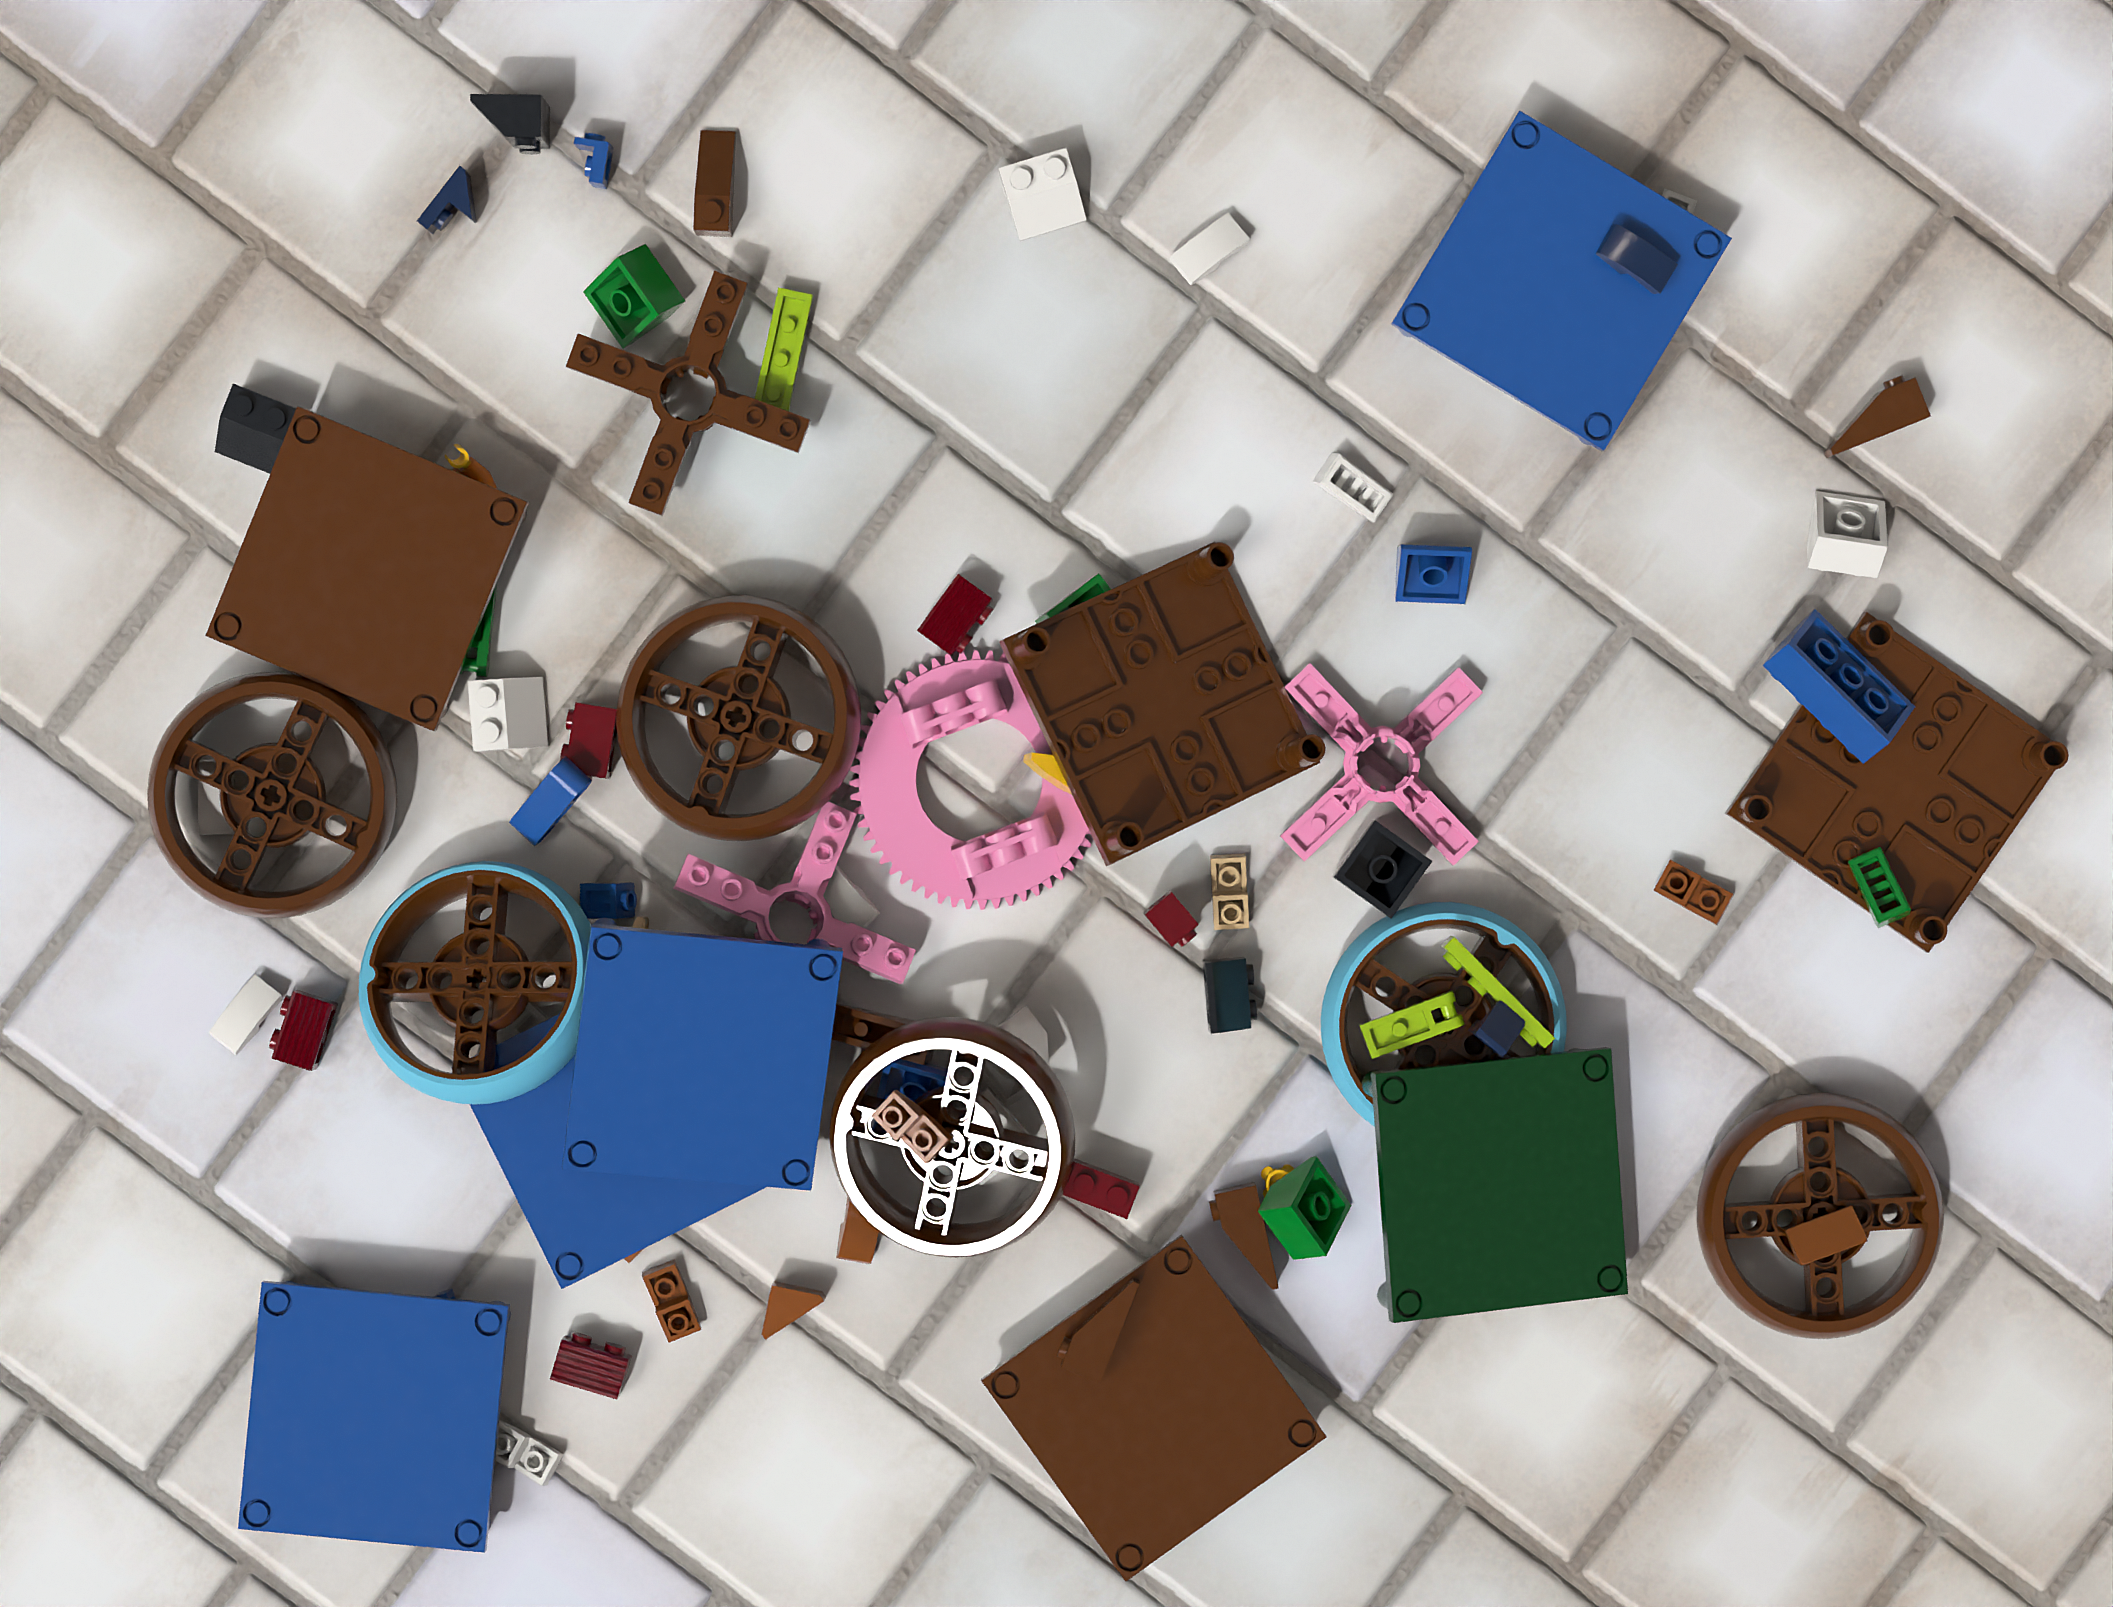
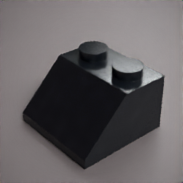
M470 94V102L515 149H519V153L533 155L540 154L541 149H550V106L542 95Z
M232 384L220 415L214 452L270 474L296 408L239 385Z
M1372 820L1332 877L1392 919L1430 866L1432 860L1382 824Z
M1245 957L1202 960L1207 1023L1210 1034L1251 1029V1020H1257L1256 999H1249L1248 985H1254L1253 964H1246Z

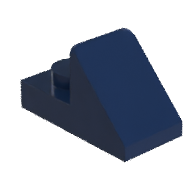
M460 165L417 219V222L432 234L437 229L442 231L449 224L453 217L451 211L454 207L474 223H477L471 176Z
M1498 1001L1481 1021L1477 1019L1468 1030L1492 1051L1503 1057L1525 1026V1021L1503 1001Z

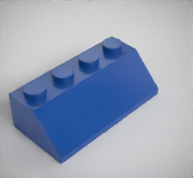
M1816 609L1775 648L1763 664L1771 676L1779 681L1801 705L1807 708L1820 721L1824 728L1829 730L1863 764L1892 741L1915 708Z

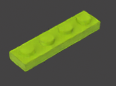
M778 287L754 399L789 411L813 301L812 294Z
M1450 936L1441 945L1447 951L1442 957L1456 971L1462 967L1471 976L1467 982L1482 997L1488 993L1496 1002L1503 1001L1524 1019L1525 1026L1519 1034L1528 1044L1534 1047L1538 1043L1541 1047L1546 1048L1555 1039L1454 936Z

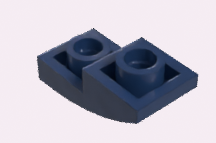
M1618 224L1611 226L1595 253L1618 273L1632 276L1652 294H1661L1678 265L1659 249Z

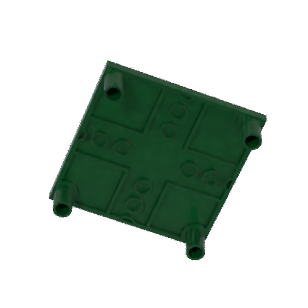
M1573 1048L1564 1052L1389 1071L1372 1070L1364 1076L1362 1081L1363 1091L1367 1096L1373 1098L1386 1282L1379 1287L1377 1298L1379 1303L1388 1309L1390 1322L1400 1323L1628 1294L1611 1048Z

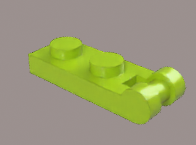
M1453 991L1442 993L1428 1000L1359 1024L1371 1058L1374 1059L1463 1026L1465 1024L1461 1014H1457L1453 1003L1456 1001ZM1440 1008L1444 1020L1435 1023L1431 1011Z

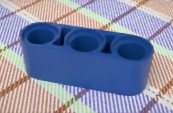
M567 756L564 757L548 773L509 823L533 846L538 845L588 788L592 780Z

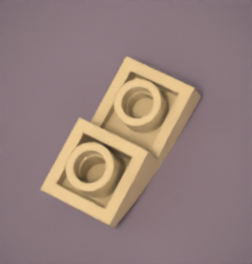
M1245 853L1210 855L1214 930L1249 928Z

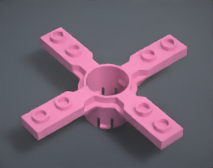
M1311 663L1284 687L1345 751L1343 761L1345 775L1280 835L1304 862L1369 800L1378 803L1392 801L1452 866L1479 842L1418 778L1420 769L1419 753L1483 693L1459 667L1395 728L1386 726L1371 728ZM1381 737L1382 743H1386L1388 738L1395 741L1394 744L1401 749L1403 754H1407L1409 764L1407 775L1391 791H1386L1384 785L1380 786L1379 791H1375L1370 788L1371 785L1365 781L1362 775L1357 774L1358 753L1360 751L1364 752L1368 746L1374 743L1373 738Z
M827 802L819 810L790 883L779 884L769 891L755 885L752 880L688 854L673 887L675 890L756 923L758 932L754 933V937L757 940L782 942L770 929L768 916L770 906L783 902L786 899V901L798 903L805 909L811 908L808 912L809 917L813 919V924H817L815 929H811L807 943L813 939H823L831 947L842 948V960L899 984L904 982L916 952L915 949L856 924H847L832 917L830 906L823 895L857 814L831 802Z

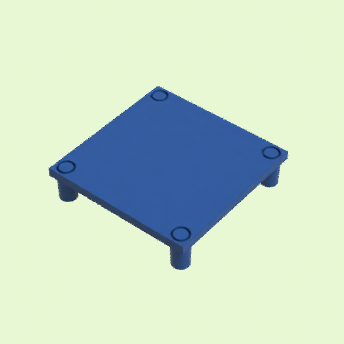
M1519 111L1391 325L1399 329L1404 336L1416 339L1574 434L1583 444L1592 445L1603 452L1732 238L1522 111ZM1613 224H1618L1641 237L1678 264L1661 294H1652L1632 276L1618 273L1595 254Z
M600 918L593 924L591 923L562 1169L811 1191L842 965V948L831 947L827 941L819 938L810 940L807 944L623 927L618 926L610 918Z
M560 1014L497 1044L494 1070L516 1061L532 1050L548 1034ZM575 1055L551 1079L523 1095L490 1104H470L561 1289L766 1188L762 1186L562 1169Z
M293 1281L261 1282L238 1529L485 1553L487 1550L488 1531L491 1526L490 1509L508 1322L511 1317L510 1304H505L501 1301L482 1302L297 1284Z

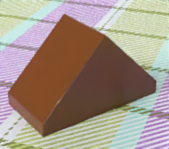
M774 1281L771 1285L762 1329L764 1339H768L824 1302L826 1296L823 1291Z

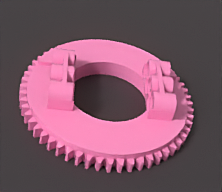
M974 650L971 660H967L964 652H962V654L959 653L958 662H954L951 656L946 654L945 665L941 666L933 658L932 670L930 671L922 664L918 665L920 676L916 677L908 671L906 672L908 684L905 685L901 681L896 680L895 685L898 692L893 693L886 689L884 693L889 701L887 703L878 700L875 702L880 710L879 714L868 712L867 716L873 722L872 726L861 725V729L867 734V738H859L858 744L863 747V750L856 752L855 758L860 761V765L850 767V771L859 774V778L849 781V785L859 788V792L850 796L851 800L861 801V805L854 809L853 812L864 814L865 816L857 824L858 828L869 827L870 829L863 837L864 841L875 839L876 843L870 851L872 853L878 851L884 853L879 861L881 865L889 861L893 863L889 870L890 875L901 871V884L912 879L911 891L916 892L921 886H924V898L928 899L934 892H937L938 903L942 904L947 896H950L952 907H956L959 900L964 899L966 909H970L973 901L977 900L980 909L984 910L987 900H991L995 909H997L1003 897L1008 905L1012 906L1015 894L1023 902L1027 901L1028 889L1036 896L1040 895V883L1049 889L1052 888L1050 876L1053 875L1060 880L1064 879L1060 868L1063 866L1073 870L1074 866L1070 858L1075 857L1082 860L1084 857L1078 847L1090 848L1092 845L1085 837L1086 834L1091 833L1071 794L1057 788L1042 778L1040 798L1033 814L1029 818L968 841H963L946 834L932 822L920 802L917 790L918 765L929 742L990 719L1005 722L1017 729L1031 743L1036 753L1053 755L1008 663L1005 653L1003 652L1000 659L995 661L993 651H988L985 660H981L978 650Z

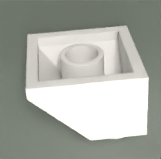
M1027 1006L997 1026L1023 1040L1049 1065L1048 1033ZM988 1059L986 1060L983 1079L1006 1108L1029 1093L1008 1071Z

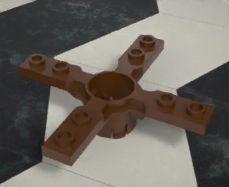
M714 271L692 329L685 355L673 358L665 365L657 364L641 356L577 334L566 367L650 398L653 410L660 419L655 436L652 437L633 488L629 504L663 516L693 433L706 431L714 423L799 454L811 420L746 395L727 390L725 379L718 370L720 360L748 288L747 282ZM687 369H691L694 375L702 376L705 379L711 377L716 389V396H713V401L709 408L710 411L692 421L683 420L678 416L676 418L671 416L664 402L668 386L673 380L672 377L678 376L682 378L684 372H688Z

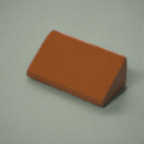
M1852 1205L1785 1229L1795 1260L1799 1265L1814 1262L1868 1241Z

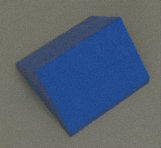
M1403 544L1398 546L1395 602L1465 604L1472 547Z
M899 1059L883 1069L876 1097L887 1099L894 1090H898L914 1102L922 1094L937 1087L945 1086L948 1068L929 1063L921 1065Z

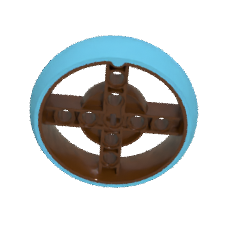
M494 861L470 862L439 870L418 881L403 892L379 919L368 940L361 962L358 993L360 1012L368 1037L378 1055L393 1073L411 1087L426 1095L454 1103L490 1104L523 1095L542 1085L562 1070L576 1052L591 927L589 920L577 902L561 886L531 869L515 864ZM508 893L535 901L556 919L567 938L572 962H529L524 950L514 940L505 935ZM467 897L464 933L448 941L436 954L433 962H398L408 941L426 920L447 905ZM492 907L491 915L484 920H480L483 910ZM489 941L490 944L487 951L477 954L478 947L482 943ZM521 975V981L518 986L509 989L510 980L515 976ZM556 975L554 984L549 988H543L545 979ZM413 976H418L415 986L406 989L408 980ZM447 976H452L450 985L440 989L442 980ZM391 1002H432L440 1018L456 1029L452 1073L429 1066L407 1048L395 1026ZM528 1002H565L554 1026L532 1050L516 1061L494 1070L497 1031L512 1024L525 1010ZM484 1010L482 1019L477 1023H472V1016L475 1012ZM481 1044L479 1054L469 1058L471 1048Z
M1455 902L1418 904L1397 911L1392 919L1386 916L1375 922L1362 932L1341 956L1331 974L1322 1003L1321 1039L1323 1052L1329 1071L1341 1094L1351 1107L1375 1127L1373 1098L1367 1096L1363 1091V1077L1353 1059L1347 1032L1348 1010L1355 986L1393 1010V1012L1405 1008L1406 1001L1412 996H1419L1422 1001H1425L1448 991L1455 993L1458 987L1468 986L1471 989L1472 998L1468 1004L1458 1005L1456 1002H1453L1457 1014L1462 1015L1465 1024L1450 1030L1448 1033L1444 1032L1398 1049L1402 1057L1393 1070L1491 1060L1499 1056L1483 1042L1481 1049L1477 1053L1469 1054L1465 1051L1464 1042L1466 1038L1474 1035L1468 1029L1477 1019L1481 1021L1493 1006L1486 994L1482 997L1467 982L1471 976L1462 967L1456 974L1447 972L1433 973L1421 977L1410 984L1373 960L1389 945L1413 933L1432 929H1456L1481 936L1470 953L1476 959L1486 956L1491 962L1490 973L1495 978L1511 956L1522 968L1534 990L1538 1003L1540 1024L1555 1038L1546 1048L1538 1044L1535 1055L1564 1052L1567 1016L1560 983L1545 954L1515 924L1496 913L1469 904ZM1384 976L1390 977L1394 982V989L1387 996H1381L1376 991L1377 981ZM1440 1008L1431 1011L1434 1022L1439 1017L1444 1019ZM1422 1045H1429L1433 1049L1432 1060L1426 1064L1418 1063L1415 1058L1416 1050ZM1510 1049L1506 1053L1509 1057L1519 1056Z

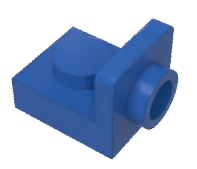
M585 133L584 138L575 137L574 145L579 150L593 152V156L588 155L586 159L585 177H589V183L593 187L607 189L614 150L613 146L605 141V136L599 134Z
M633 882L580 883V907L587 919H619L635 916L637 896Z

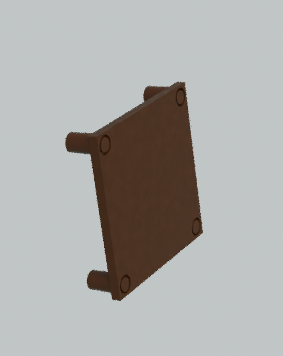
M297 406L205 636L424 728L437 731L441 718L448 711V701L519 526L526 519L529 502Z
M1213 542L999 642L1106 866L1319 764L1325 754L1326 747L1324 741L1317 735H1307L1228 570L1234 561V553L1225 543Z
M1864 612L1846 639L1915 706L1914 710L1892 741L1863 764L1829 730L1824 728L1807 708L1800 704L1725 814L1869 914L1870 911L1849 867L1848 861L1881 847L1911 908L1908 916L1886 926L1925 953H1929L1935 944L1945 939L1948 931L1947 926L2052 774L2056 769L2062 768L2067 763L2069 754L2065 745L2051 740L1895 632L1889 623L1878 620L1868 612ZM1877 861L1860 870L1862 874L1879 868L1880 865ZM1883 874L1866 883L1868 887H1871L1886 880ZM1888 888L1874 894V899L1877 900L1891 894V889ZM1894 901L1879 909L1881 913L1898 907V905Z
M1183 1235L1166 1244L1157 1253L981 1378V1382L1125 1582L1327 1437ZM1132 1277L1138 1279L1140 1285L1101 1384L1061 1369L1062 1359L1057 1357V1353L1063 1338L1067 1337L1070 1339L1073 1330Z

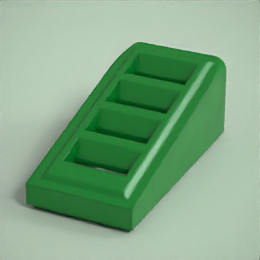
M1881 847L1848 861L1877 928L1910 914L1911 908ZM1878 861L1879 868L1862 874L1861 868ZM1884 874L1886 880L1868 887L1867 881ZM1888 888L1891 889V894L1877 900L1874 899V894ZM1896 901L1898 907L1881 913L1879 908Z

